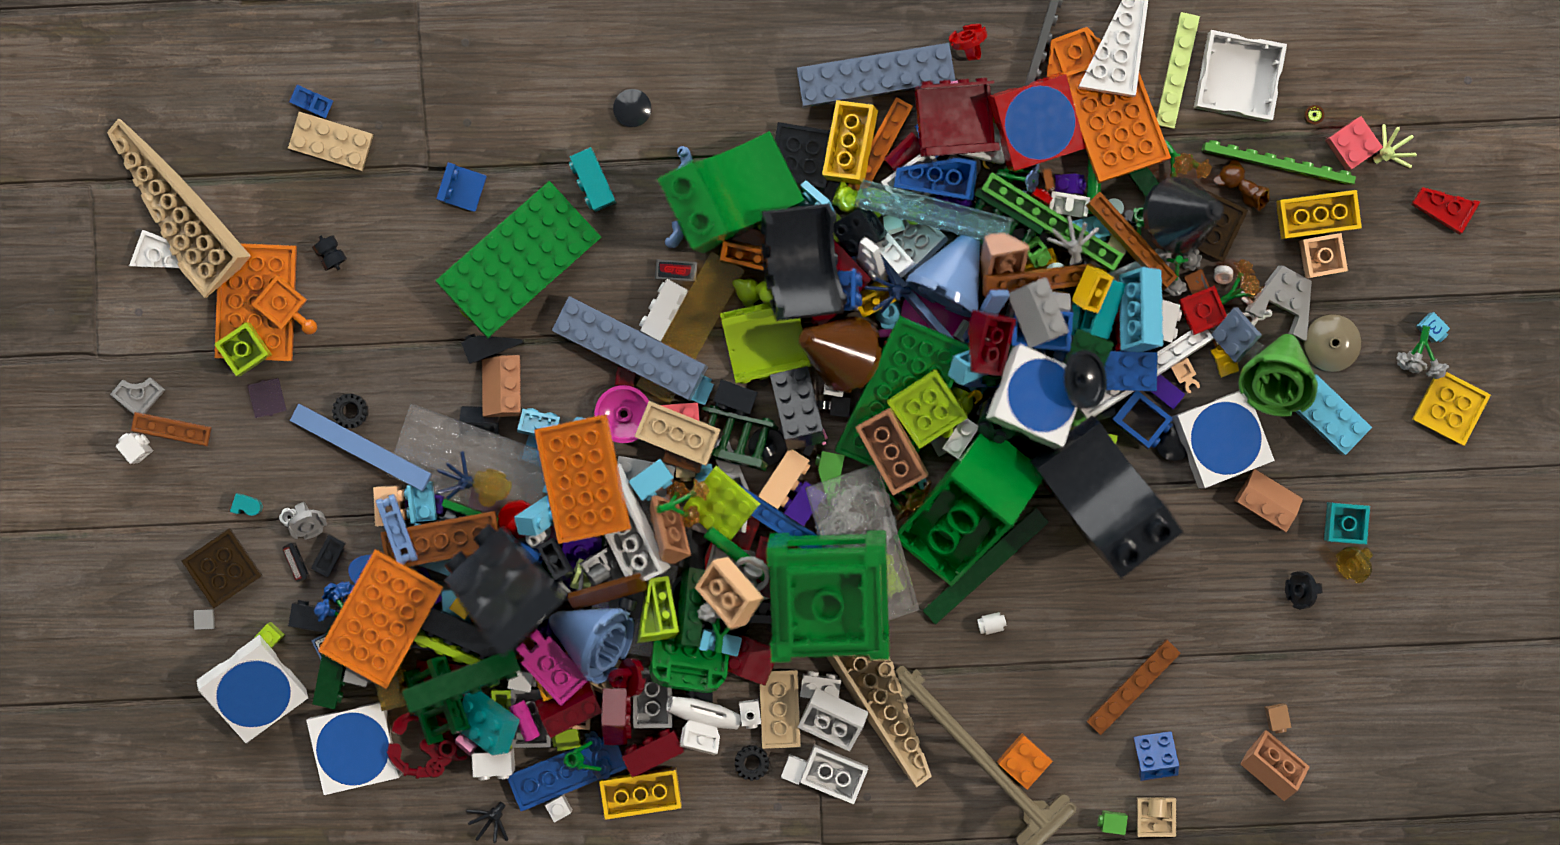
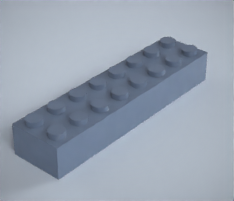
M949 43L797 68L803 108L836 103V100L850 101L915 90V87L920 86L921 82L933 81V85L939 84V81L942 80L955 81Z
M570 296L552 331L690 401L708 368L707 365Z

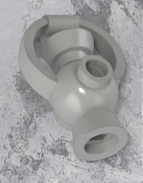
M755 557L739 559L735 563L736 567L738 568L741 564L746 563L743 575L758 591L763 589L770 578L767 565ZM763 570L765 574V580L761 583H757L756 579L762 575Z

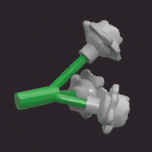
M1161 249L1155 250L1168 266L1169 263H1174L1177 276H1179V268L1182 263H1184V268H1189L1192 271L1196 267H1200L1202 256L1199 254L1198 249L1184 253L1182 256L1179 255L1175 259L1171 258V253ZM1177 277L1164 291H1167L1172 296L1181 295L1182 292L1187 290L1186 283Z
M1423 325L1420 342L1408 354L1398 352L1396 357L1398 360L1397 364L1401 369L1409 370L1416 374L1422 370H1427V364L1422 361V351L1425 345L1432 366L1426 375L1439 379L1445 376L1449 365L1438 363V360L1434 358L1428 344L1430 326Z
M707 602L698 610V617L703 620L708 619V622L712 624L716 634L714 652L722 653L723 637L730 628L727 626L721 633V617Z

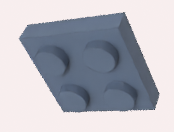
M1233 308L1211 334L1234 362H1239L1262 336L1239 308Z

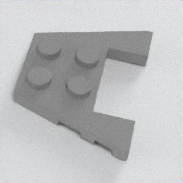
M1278 266L1266 281V286L1260 293L1256 294L1255 300L1251 305L1247 306L1245 312L1257 318H1263L1268 302L1295 315L1289 334L1301 341H1306L1312 281L1285 266Z

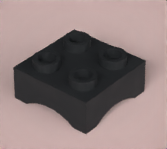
M685 528L691 555L671 565L684 569L690 567L705 570V554L711 542L704 537L705 533Z

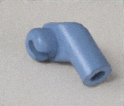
M680 146L677 149V154L681 160L679 167L693 161L691 152L687 147Z
M679 221L671 222L673 233L665 240V245L669 248L678 246L684 237Z

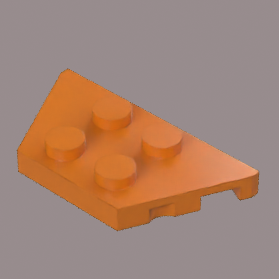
M1088 27L1052 39L1049 47L1046 77L1058 73L1063 74L1089 65L1102 40L1097 38Z

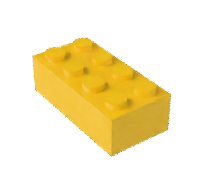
M836 100L822 172L826 180L864 185L878 110L874 105Z
M1357 190L1276 201L1281 240L1362 228Z
M676 767L643 772L633 778L630 774L599 781L605 820L680 809L682 807Z

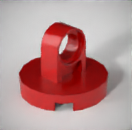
M970 24L962 27L963 31L959 33L954 31L949 36L951 47L955 50H964L967 59L974 61L981 58L979 44L987 38L988 34L985 26L982 28L981 24Z
M524 500L507 502L498 515L500 528L504 525L516 538L526 537V535L518 534L514 517L530 507L531 504Z

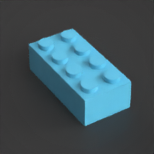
M1141 267L1119 275V282L1126 284L1120 301L1121 350L1144 352L1163 346L1161 270Z
M1314 374L1318 383L1316 399L1306 411L1301 413V410L1295 412L1340 455H1346L1372 427L1317 374Z

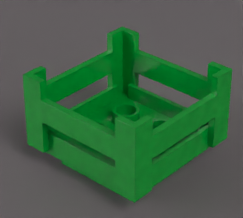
M868 530L867 534L810 536L770 533L767 545V564L770 567L771 662H791L792 657L869 655V660H889L890 629L886 530ZM866 544V547L788 549V546Z

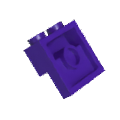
M603 535L563 543L562 550L573 570L579 558L585 560L602 549Z

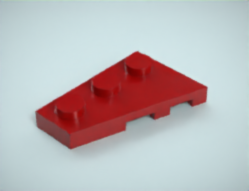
M1422 187L1411 205L1460 235L1465 230L1480 201L1464 199V197L1452 196L1444 192Z

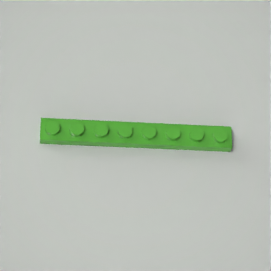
M1209 140V143H1204L1201 151L1346 185H1353L1356 176H1351L1349 171L1340 170L1338 173L1332 171L1333 168L1327 166L1316 168L1310 162L1299 164L1295 163V159L1287 157L1281 160L1277 159V155L1265 153L1264 156L1257 154L1258 151L1253 149L1242 151L1235 145L1220 146V142Z

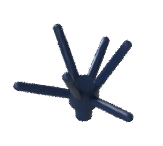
M883 262L884 268L891 283L875 277V281L887 287H864L866 290L889 292L890 297L873 308V311H876L882 307L880 313L887 309L894 298L900 300L902 295L911 293L910 287H902L901 284H896L885 262Z
M463 451L460 454L464 474L449 462L446 463V466L457 475L437 469L438 473L459 480L458 485L437 491V495L453 491L446 497L447 500L460 490L469 489L470 487L479 489L480 481L472 480V476H468Z

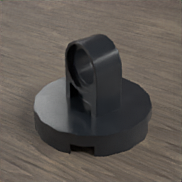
M762 428L756 430L749 440L748 448L751 456L755 452ZM769 430L761 457H763L762 460L768 465H774L781 461L786 452L785 437L779 430Z
M1306 571L1291 573L1290 575L1292 576L1285 583L1287 600H1291L1294 604L1292 606L1299 610L1312 607L1317 599V594L1323 593L1322 583H1316L1313 576Z
M641 591L610 600L608 604L609 609H623L629 612L630 615L628 616L636 621L641 617L644 592Z

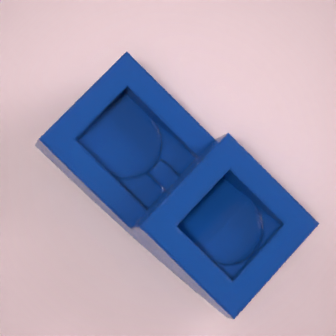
M296 84L289 102L326 118L333 100Z

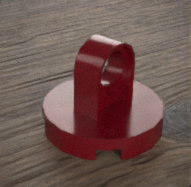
M627 658L621 662L619 669H615L608 674L607 680L613 688L626 689L627 695L634 697L640 695L644 690L645 678L642 679L641 671H644V668L638 659Z

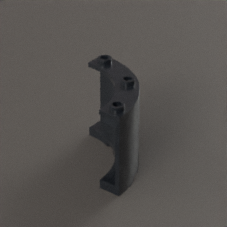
M829 203L762 211L761 234L765 236V244H761L763 269L767 291L771 290L772 293L770 304L776 321L844 312L847 296L841 288L836 266L838 264V256L834 250L836 213L832 211Z

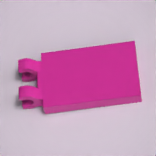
M536 630L531 635V638L537 645L529 651L522 643L516 650L525 658L521 664L561 706L588 680L583 676L574 661L551 636L545 640L542 634Z

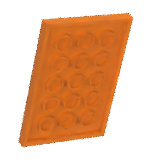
M1089 65L1063 73L1067 75L1085 149L1098 183L1171 159L1140 72L1135 97L1079 89L1078 86Z
M241 244L251 257L239 271L217 288L215 343L244 323L249 322L272 353L265 360L293 361L294 319L292 318L282 330L252 304L276 275L295 289L297 246ZM215 346L214 358H223Z
M607 414L535 429L558 544L631 529Z
M375 549L318 651L387 689L444 587Z

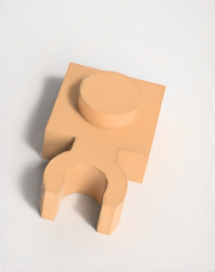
M1187 357L1171 367L1179 383L1185 382L1184 388L1188 393H1191L1189 385L1192 383L1197 388H1200L1198 381L1192 378L1196 375V372Z

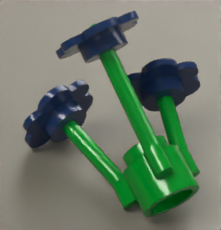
M593 730L585 734L584 745L575 748L572 752L566 753L563 764L569 767L570 771H575V769L593 770V774L597 776L598 780L608 779L610 776L609 771L612 768L609 765L608 759L604 758L601 761H597L596 766L583 764L585 757L581 753L582 750L587 747L592 752L602 749V738Z

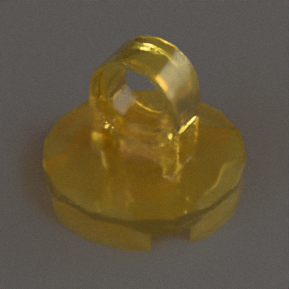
M486 469V472H481L480 470L475 474L473 487L479 494V503L485 507H491L495 504L496 500L508 497L512 488V482L506 479L504 473L494 469Z
M1345 547L1336 555L1338 557L1336 566L1346 579L1351 578L1356 580L1354 583H1363L1371 576L1372 565L1370 559L1373 557V554L1368 547L1361 551L1354 547Z

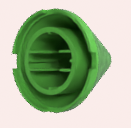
M1284 334L1243 367L1239 378V389L1241 394L1244 393L1248 398L1247 403L1255 409L1274 416H1291L1292 412L1301 410L1302 413L1312 406L1316 399L1318 383L1297 338L1291 334Z

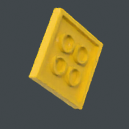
M1446 372L1442 378H1433L1412 420L1465 446L1491 395Z

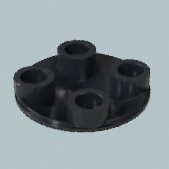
M627 89L621 92L614 101V115L624 126H641L651 115L650 99L640 90Z
M1172 423L1173 426L1167 433L1162 432L1158 437L1161 440L1156 448L1165 459L1178 461L1188 455L1180 441L1176 427Z

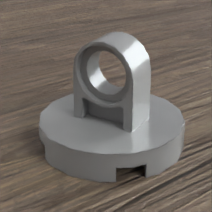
M302 502L295 505L297 514L289 520L287 525L293 538L298 539V537L304 536V539H310L321 534L323 527L327 526V522L321 511L309 510L306 503Z

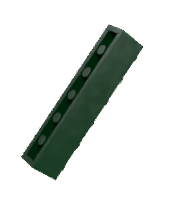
M511 649L505 656L497 654L403 690L402 695L410 715L418 716L426 713L425 709L433 706V709L444 706V702L450 699L452 702L463 698L462 695L470 692V695L476 694L481 691V687L488 685L491 688L500 684L499 681L506 678L509 681L517 678V674L521 670L513 649Z

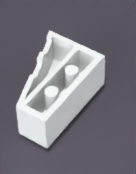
M668 279L660 285L657 291L659 292L657 299L652 300L648 308L651 310L649 315H644L639 324L642 327L640 331L659 341H662L689 292Z

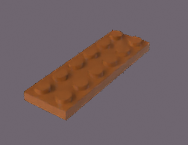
M495 511L407 527L418 560H409L404 565L409 567L452 559L459 551H462L466 556L472 555L479 548L472 540L488 524H491L496 531L499 530ZM380 532L384 554L396 560L387 532ZM406 547L400 549L402 555L408 553Z

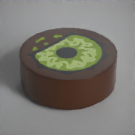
M1318 105L1308 107L1304 113L1306 122L1311 125L1319 124L1324 119V110Z

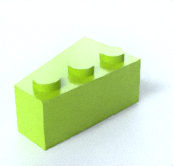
M668 576L650 578L647 582L637 643L675 638L679 632Z

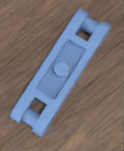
M392 494L387 499L382 500L381 498L376 500L396 560L403 565L409 560H418L396 495ZM391 505L393 511L387 513L385 507ZM406 547L408 553L402 555L400 549Z

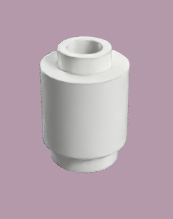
M550 527L537 536L526 535L527 544L532 548H537L546 542L551 535Z
M999 612L981 616L980 619H977L981 634L985 633L988 635L1004 631L1003 627L1007 626L1004 615L1000 616Z

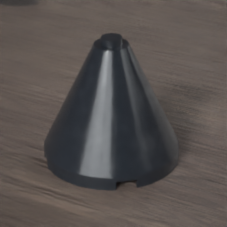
M1181 176L1166 178L1158 185H1154L1146 197L1143 208L1145 229H1149L1153 237L1151 239L1152 242L1161 250L1171 254H1184L1196 250L1204 243L1223 215V207L1220 202L1197 182Z

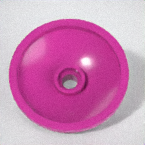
M626 385L615 386L601 395L597 401L594 415L607 414L612 441L618 443L633 442L639 439L635 437V434L649 400L644 393L634 387ZM623 410L628 413L626 418H622L620 415Z

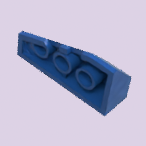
M954 158L899 167L896 170L894 187L973 200L976 185V161Z

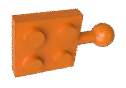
M278 275L275 276L252 304L282 330L292 318L302 325V331L307 335L314 334L317 330L315 321L311 319L306 320L298 313L307 299Z

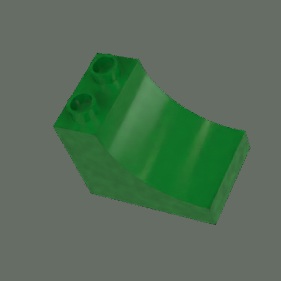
M770 131L721 154L699 161H691L658 178L692 249L703 254L722 245L723 241L731 240L761 225L762 211L794 208L806 202Z
M979 433L967 445L960 458L955 461L929 495L900 526L893 539L952 587L1014 524L1043 479L1031 464V459L1022 454L1007 440L1004 443L998 444Z

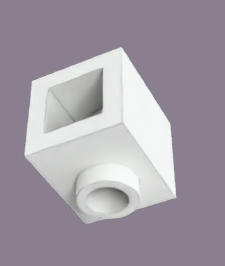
M758 699L739 701L742 726H746V729L757 728V725L761 724ZM749 712L754 714L752 717L747 716Z

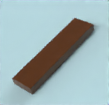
M641 573L567 593V597L573 609L578 610L647 590V584Z

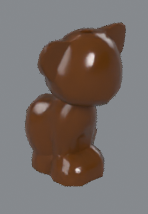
M1232 160L1229 165L1221 169L1220 174L1214 178V182L1222 187H1238L1244 203L1248 207L1260 211L1269 202V188L1258 186L1254 182L1244 179L1245 170L1241 163L1237 160Z

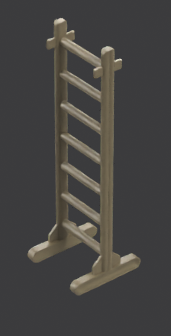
M900 665L895 670V674L901 682V694L907 698L912 693L1024 811L1023 820L1028 826L1016 837L1019 845H1042L1076 812V806L1070 802L1066 794H1060L1050 805L1044 800L1032 801L921 685L925 679L917 669L910 673L903 665Z

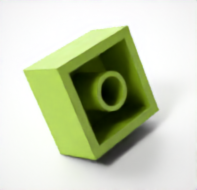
M249 322L244 323L214 344L236 376H242L272 355Z

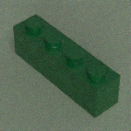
M689 567L681 572L677 612L679 632L675 637L674 647L688 649L700 647L703 619H699L698 610L704 605L705 599L695 587L706 570Z
M324 654L321 657L312 704L335 709L337 704H341L344 692H341V687L345 686L346 683L343 682L346 666Z

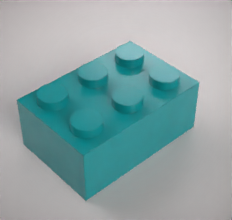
M590 147L570 156L571 161L568 163L574 175L578 174L579 179L576 181L582 192L585 191L587 197L584 199L588 208L597 212L615 204L616 200L593 149Z
M481 691L473 695L466 693L462 705L471 729L461 733L492 756L509 753L520 719Z

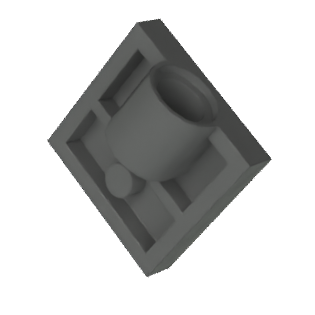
M609 544L579 563L592 586L625 577Z

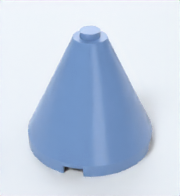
M971 232L960 235L910 273L906 279V285L934 304L937 302L945 306V309L950 312L971 318L972 310H978L980 241L977 240L978 236Z
M620 608L558 611L549 618V627L583 676L593 683L605 682L608 674L618 669L614 666L620 658L623 660L626 658L634 635V620L628 616L630 615L629 612Z

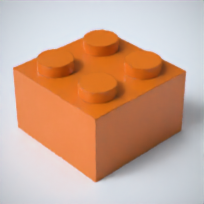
M1023 733L997 760V763L1027 790L1053 762L1050 757Z

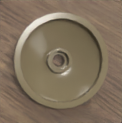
M1335 314L1324 315L1309 325L1307 340L1303 341V347L1308 360L1315 367L1328 372H1336L1348 368L1355 362L1361 350V336L1357 327L1348 318ZM1334 339L1338 341L1336 347L1332 345Z

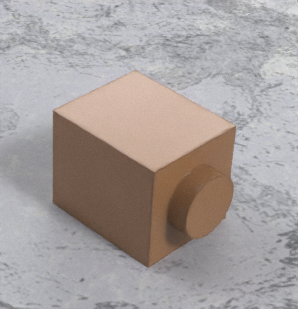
M1280 703L1265 707L1268 726L1271 731L1283 733L1287 731V728H1291L1286 704Z

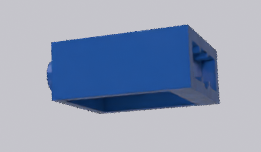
M1139 391L1133 393L1112 419L1115 425L1147 450L1150 447L1155 448L1161 440L1158 438L1161 433H1167L1173 426L1170 423L1173 418ZM1139 400L1165 420L1149 441L1122 421Z

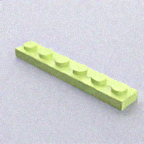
M1180 13L1156 117L1161 127L1175 129L1200 16Z

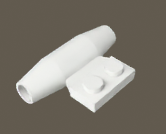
M672 696L669 697L666 704L668 712L687 720V723L682 728L680 747L716 755L718 754L720 740L717 728L738 729L741 724L740 714L721 705L694 698Z

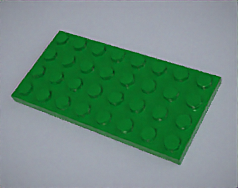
M548 181L435 282L488 339L598 242L601 236L560 191Z
M899 315L881 352L877 370L865 385L835 447V452L878 469L855 427L890 408L887 403L888 399L935 369L950 389L954 379L948 376L953 356L970 350L969 345ZM901 423L902 427L904 428L907 436L909 437L913 447L915 448L918 454L920 451L919 447Z

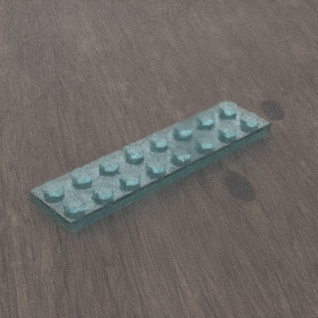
M864 179L854 206L860 207L863 210L879 212L882 215L894 216L901 220L913 221L920 225L932 226L939 230L951 231L955 234L970 236L977 240H984V237L990 234L1005 233L1008 235L1012 223V218Z

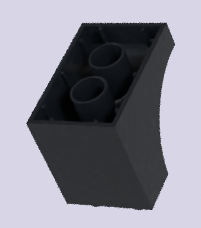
M1093 415L1068 432L1063 447L1057 449L1048 447L1030 461L1087 544L1120 579L1183 533V530L1166 505L1140 477L1102 424Z

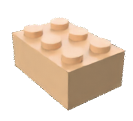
M787 450L758 497L777 509L780 506L784 507L789 500L787 494L790 490L794 491L800 483L797 479L800 474H806L810 467L808 464L810 460L795 450Z
M729 557L713 560L695 587L730 629L746 625L764 598Z

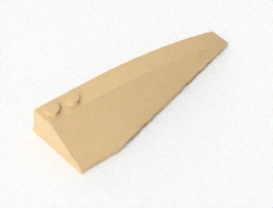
M117 119L107 134L118 154L122 155L126 169L130 170L134 178L133 182L136 187H139L142 193L141 197L153 220L159 224L161 228L160 233L163 238L167 239L172 255H175L179 262L180 270L202 296L207 298L239 271L251 255L187 183L121 119Z
M869 655L826 656L859 708L868 712L867 720L913 785L918 787L932 777L924 753L921 751L918 736H916L912 717H910L907 710L908 706L905 697L901 694L902 688L894 672V665L890 657L889 660H869Z

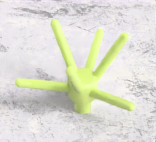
M1383 124V148L1379 150L1380 153L1373 157L1374 162L1378 164L1382 160L1388 161L1392 159L1408 168H1412L1411 164L1398 157L1417 156L1416 153H1395L1394 151L1413 139V135L1391 147L1400 128L1397 127L1387 143L1386 125Z

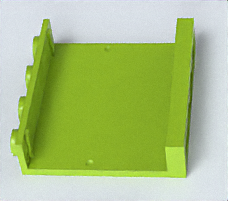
M770 303L720 313L735 383L745 384L757 378L760 380L767 379L771 374L805 366L811 367L809 358L799 344V337L803 331L800 318L776 321Z

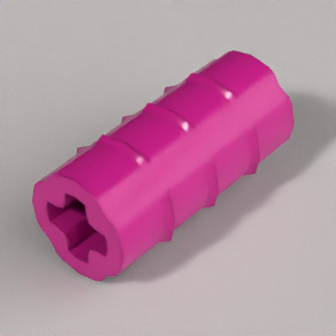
M525 700L509 707L511 713L520 719L518 728L525 742L541 735Z

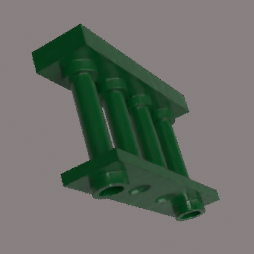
M979 188L974 194V197L977 198V203L963 226L960 227L956 224L954 226L957 236L963 233L967 234L983 206L989 205L993 208V214L977 239L982 247L984 237L989 235L997 220L1003 214L1010 218V223L1004 233L1011 236L1016 226H1024L1026 234L1021 242L1027 245L1033 236L1035 237L1036 234L1041 236L1044 232V227Z
M711 405L710 408L703 406L702 410L709 415L708 425L714 427L717 417L727 419L719 446L713 449L710 458L766 472L768 464L762 460L763 457L761 456L769 430H779L774 421L768 418L759 420L721 411L720 407ZM734 421L744 423L737 449L733 453L727 451L726 447ZM752 425L761 427L762 430L754 454L751 457L745 456L744 450Z
M446 656L428 660L429 668L420 672L419 668L403 672L407 687L411 688L424 683L423 679L432 676V679L450 673L451 670ZM450 699L444 702V706L437 709L429 707L425 709L426 713L418 715L427 745L444 741L442 734L447 731H451V734H456L471 729L461 699L452 702ZM444 712L448 723L439 727L436 715Z

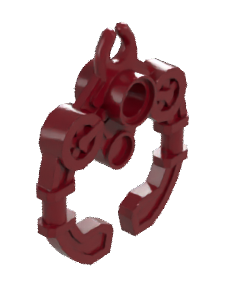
M409 712L401 715L393 722L391 732L396 735H402L407 729L408 722H418V716L410 715ZM436 715L439 727L448 723L447 719ZM451 731L442 734L444 739L442 742L427 745L426 739H423L419 743L420 750L431 757V760L427 761L423 768L422 766H417V769L409 768V763H404L400 759L402 749L398 743L388 744L386 753L391 764L402 773V776L410 775L414 776L415 779L437 778L443 774L444 767L452 760L463 761L468 757L467 755L461 757L457 755V751L461 748L455 744ZM442 745L449 747L450 753L448 755L442 752Z

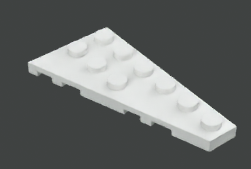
M1148 0L1121 1L1078 86L1079 89L1129 97L1136 96Z

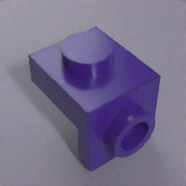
M1055 175V192L1084 194L1086 188L1084 175Z

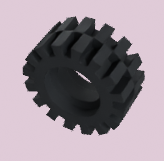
M344 394L337 398L333 404V418L341 427L356 428L366 421L368 406L361 396ZM349 403L354 404L358 410L357 415L352 419L345 417L343 413V408Z
M747 745V747H743L738 751L735 757V769L740 777L750 781L759 780L768 771L769 758L766 751L761 747ZM748 756H755L759 759L757 769L749 770L745 767L744 761Z

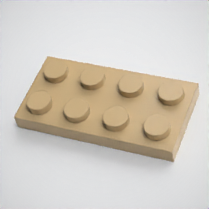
M299 112L288 149L363 171L374 134Z
M649 401L635 437L707 466L721 430Z
M798 670L771 671L766 686L760 684L762 749L801 747L800 728H798L800 722Z

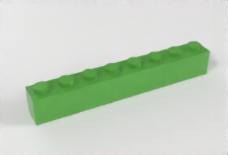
M991 173L981 188L982 191L1044 227V231L1059 239L1052 232L1053 229L1066 241H1071L1068 219L996 174ZM1072 222L1075 239L1078 240L1082 228ZM1086 230L1083 239L1089 234ZM1094 235L1082 245L1081 254L1110 272L1115 270L1124 255Z

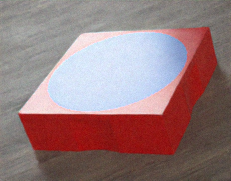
M1058 73L1033 81L1023 87L1007 89L988 96L994 121L1000 132L1001 147L1008 170L1017 171L1085 149L1066 74Z

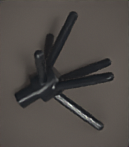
M499 802L490 811L466 810L467 813L482 814V816L469 821L468 825L477 823L485 818L489 819L475 838L476 841L481 838L492 822L495 823L493 843L497 842L498 826L505 841L509 840L500 820L503 816L502 811L506 807L503 802Z

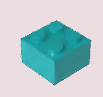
M1327 502L1324 540L1367 544L1370 506Z

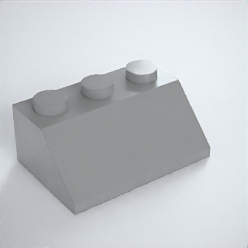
M1047 278L1009 293L1008 299L1029 348L1069 332Z

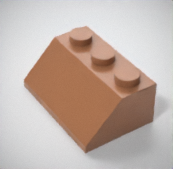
M1005 233L985 236L979 268L982 282L983 276L1024 271L1029 246Z
M520 355L496 356L482 360L483 417L521 416Z
M1253 469L1234 502L1281 531L1287 532L1297 516L1303 498L1256 469Z
M655 495L651 499L649 510L651 514L650 519L655 531L654 536L658 544L659 556L661 561L675 564L691 555L682 515L672 510L658 514L656 506L669 503L670 500ZM679 504L675 505L676 508L680 509Z
M1267 730L1262 733L1246 752L1240 764L1283 801L1298 791L1310 767Z

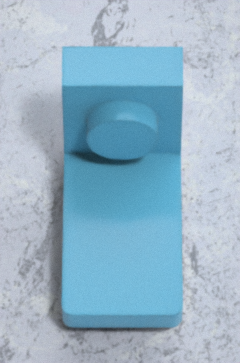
M704 629L700 650L707 651L709 649L714 651L716 639L714 630ZM726 634L723 637L722 653L738 656L742 638Z

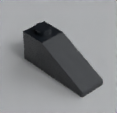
M475 333L464 337L465 341L461 342L469 364L525 343L523 339L493 336L487 339L485 336H476Z

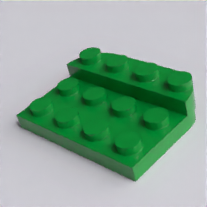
M675 638L652 641L649 673L654 683L667 688L711 693L717 691L725 681L728 673L729 654L716 653L709 649L704 651L700 650V647L694 649L674 647Z

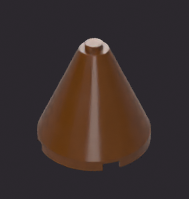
M856 316L842 318L805 329L799 337L800 346L824 384L830 389L841 393H851V390L857 387L862 388L869 382L877 370L882 348L878 347L877 338H880L876 327L870 321Z

